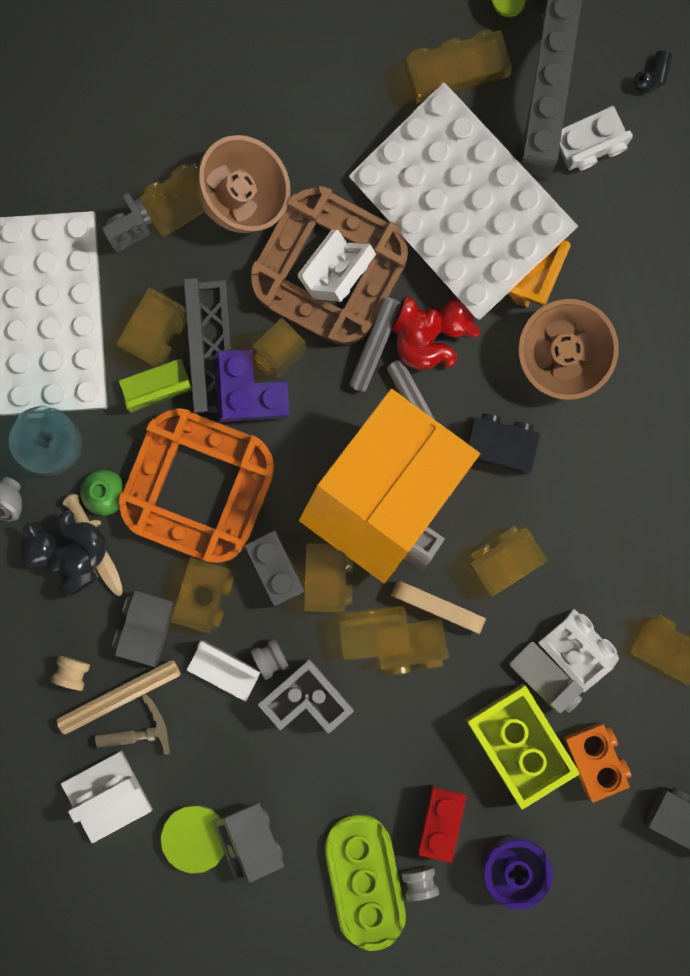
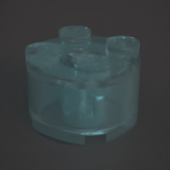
M37 406L24 411L15 420L16 422L9 435V448L17 463L25 469L42 476H56L69 470L80 458L82 449L80 430L76 423L63 412L51 407ZM45 434L53 439L49 442V448L47 449L39 446V443L44 441L43 435Z

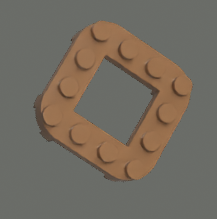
M319 186V188L306 189L298 194H294L288 200V207L275 227L257 262H254L251 272L253 291L258 301L275 314L330 343L354 345L371 331L384 298L390 296L407 262V243L405 238L399 233L401 229L391 221L388 223L333 194L329 188ZM316 224L328 231L339 230L343 238L351 243L370 244L376 252L375 257L369 263L367 270L363 273L343 309L325 300L313 299L308 291L286 280Z

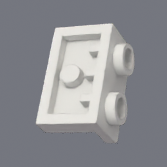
M611 106L563 128L559 150L569 171L577 167L582 171L595 165L598 162L596 158L608 154L609 157H614L627 150V144H629L633 135L630 130L625 131L615 107Z
M575 609L539 642L567 675L584 689L583 692H586L609 673L619 660L613 644L607 639H602L594 631V626L590 619L584 614H579Z

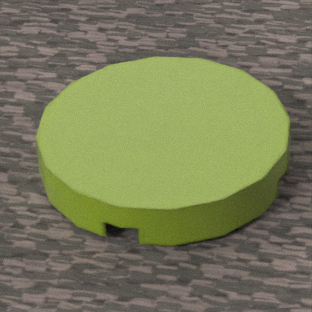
M200 805L184 806L175 811L164 824L161 834L162 851L168 862L178 870L191 874L205 872L215 867L225 855L212 822L221 816L211 808Z

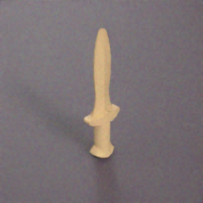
M69 494L63 499L62 506H65L74 513V522H88L96 527L101 525L99 520L89 521L80 504V495ZM106 552L97 570L112 592L117 596H121L123 590L120 577L114 563Z

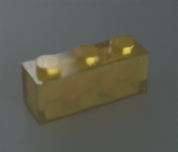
M490 29L482 30L475 33L473 38L460 41L459 38L451 39L442 43L440 48L429 50L427 47L419 48L412 51L410 56L405 59V70L416 104L424 102L443 82L455 93L508 78L512 70L501 30L492 32Z

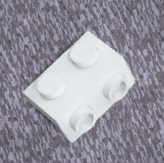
M331 230L298 273V278L313 299L341 302L349 294L350 289L360 275L367 270L376 252L370 244L347 243L339 230Z

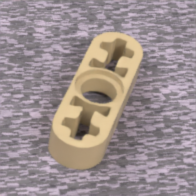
M397 580L391 596L478 634L481 633L486 618L399 580Z

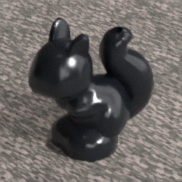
M71 511L61 513L57 519L59 532L70 543L58 546L55 538L47 531H44L39 522H34L33 524H24L23 534L25 538L20 546L22 564L25 567L38 568L48 565V570L51 573H58L63 578L59 587L63 598L77 594L99 578L95 569L104 559L107 548L101 531L88 522H73L74 513Z

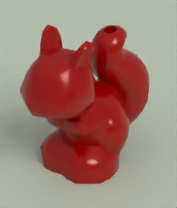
M456 295L444 304L440 312L434 309L420 310L415 299L403 296L400 302L401 308L391 330L398 334L396 346L401 361L406 366L416 370L431 369L441 361L444 363L445 368H451L455 365L457 355L454 349L447 344L434 343V340L441 332L451 337L467 335L476 338L480 335V329L473 322L474 315Z

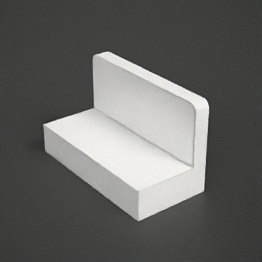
M201 640L187 671L247 701L261 671Z

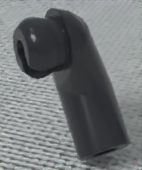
M657 51L653 68L644 73L640 71L635 75L634 84L639 92L650 93L666 84L672 53Z

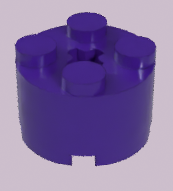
M517 835L503 837L492 843L483 857L481 872L485 886L497 902L509 909L524 910L534 907L544 898L552 886L553 869L551 862L541 847L529 838ZM519 865L525 872L519 873V879L515 880L509 871H513L514 866Z

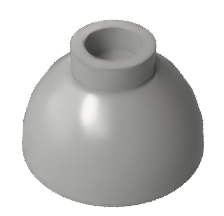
M4 477L0 482V520L11 522L19 519L22 510V498L19 493L20 484L8 477Z

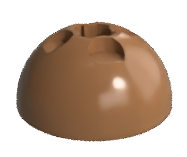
M243 135L227 136L213 143L199 162L195 180L198 200L209 218L219 226L237 233H254L271 227L284 215L288 207L287 202L290 199L288 173L277 154L263 142Z
M562 299L544 305L529 318L521 332L518 352L523 372L538 390L554 398L571 400L583 398L596 392L609 380L617 364L619 344L615 328L600 309L585 301Z

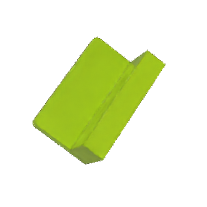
M182 359L119 380L126 400V408L131 413L192 392V385Z

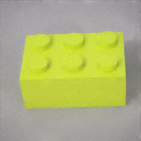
M523 684L465 719L522 810L580 774L531 693Z

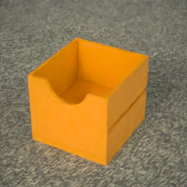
M391 388L317 485L299 522L337 550H341L348 558L385 584L481 453Z

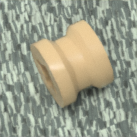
M58 656L56 660L58 669L52 675L50 682L66 688L83 691L85 684L82 679L84 673L89 671L90 664Z

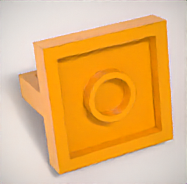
M563 240L508 293L516 304L528 308L530 302L541 306L546 305L571 245L568 241Z

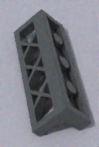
M197 278L184 279L194 412L197 415L217 414L216 406H209L208 394L215 387V376L206 369V361L214 351H221L218 347L223 341L224 351L231 350L226 280L199 282ZM220 289V302L210 311L201 303V291ZM220 309H221L222 320L219 319V318L216 316V313H217ZM202 310L208 314L204 321L202 317ZM212 318L223 328V334L215 344L204 336L203 330ZM205 343L211 347L206 354ZM207 375L213 379V382L209 386L207 382Z

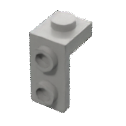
M530 642L510 662V666L555 712L561 714L565 710L569 713L581 702L582 698L579 695L584 689L575 680L570 679L534 642Z

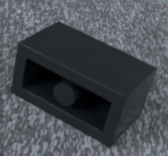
M484 413L481 418H474L468 445L481 453L476 462L520 473H531L541 434L533 431V425L515 421L514 426L501 423V417Z

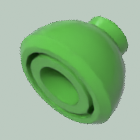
M94 471L81 484V501L85 508L95 515H111L120 509L119 497L121 492L123 493L125 483L113 471Z

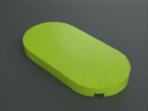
M362 814L350 815L339 820L331 828L325 843V855L338 921L343 935L354 945L368 951L381 950L390 946L397 939L406 921L405 906L392 842L387 829L375 818Z

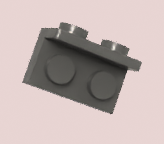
M129 192L125 193L123 197L131 213L127 215L119 213L111 217L107 221L108 225L102 228L116 253L151 235L147 225L151 224L152 221L140 198L133 200Z

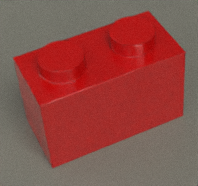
M431 784L417 848L418 856L452 863L467 797L465 792Z

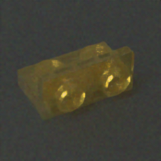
M195 163L191 166L184 164L176 168L171 173V178L161 184L159 181L150 184L143 190L144 195L139 197L162 237L167 236L205 212L200 205L196 193L195 180L198 167Z
M661 615L658 616L657 620L647 617L629 653L689 686L690 632L686 636L675 630L676 623Z
M442 618L376 629L382 669H390L391 675L410 672L409 665L423 663L424 669L443 666L442 659L450 658L447 651Z

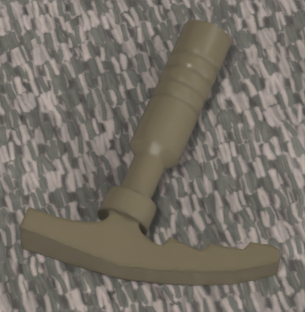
M147 694L143 695L144 702L148 704L150 712H153V721H156L155 729L151 727L147 728V731L141 732L129 730L95 735L97 749L134 744L137 740L144 739L155 741L156 737H158L161 741L164 755L171 754L167 727L154 701Z

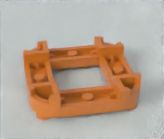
M177 408L166 411L152 419L146 429V436L123 493L121 492L119 497L121 516L129 529L137 535L206 562L223 563L231 561L247 545L274 476L272 454L267 446L253 435L240 432L186 409ZM179 445L240 468L216 529L155 506Z

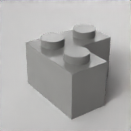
M311 659L258 704L280 731L304 709H307L328 734L354 712L353 707Z

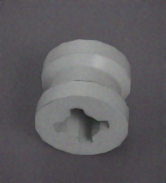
M275 638L270 640L266 647L251 650L252 656L265 680L271 678L273 672L277 670L284 671L290 668Z
M434 866L419 867L401 873L402 879L407 883L408 887L405 893L407 901H420L439 895L438 886L433 881L435 876Z

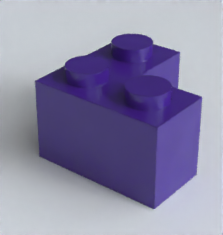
M252 350L218 351L213 356L217 423L283 420L289 416L287 382L254 383Z

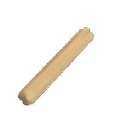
M174 660L168 661L59 717L56 720L57 725L63 734H68L179 677L180 670Z

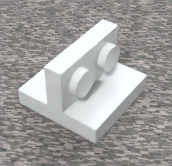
M122 751L61 783L73 806L68 812L74 823L81 822L91 843L98 841L153 810Z

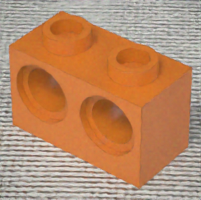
M598 722L562 737L571 760L580 773L578 776L589 801L594 803L630 788L627 778L632 776L624 758L618 759L613 747L618 746V742L611 727L605 729L604 724ZM591 736H597L601 743L600 749L595 754H587L584 749L586 739ZM603 768H611L614 774L612 782L608 785H600L597 780L599 771Z

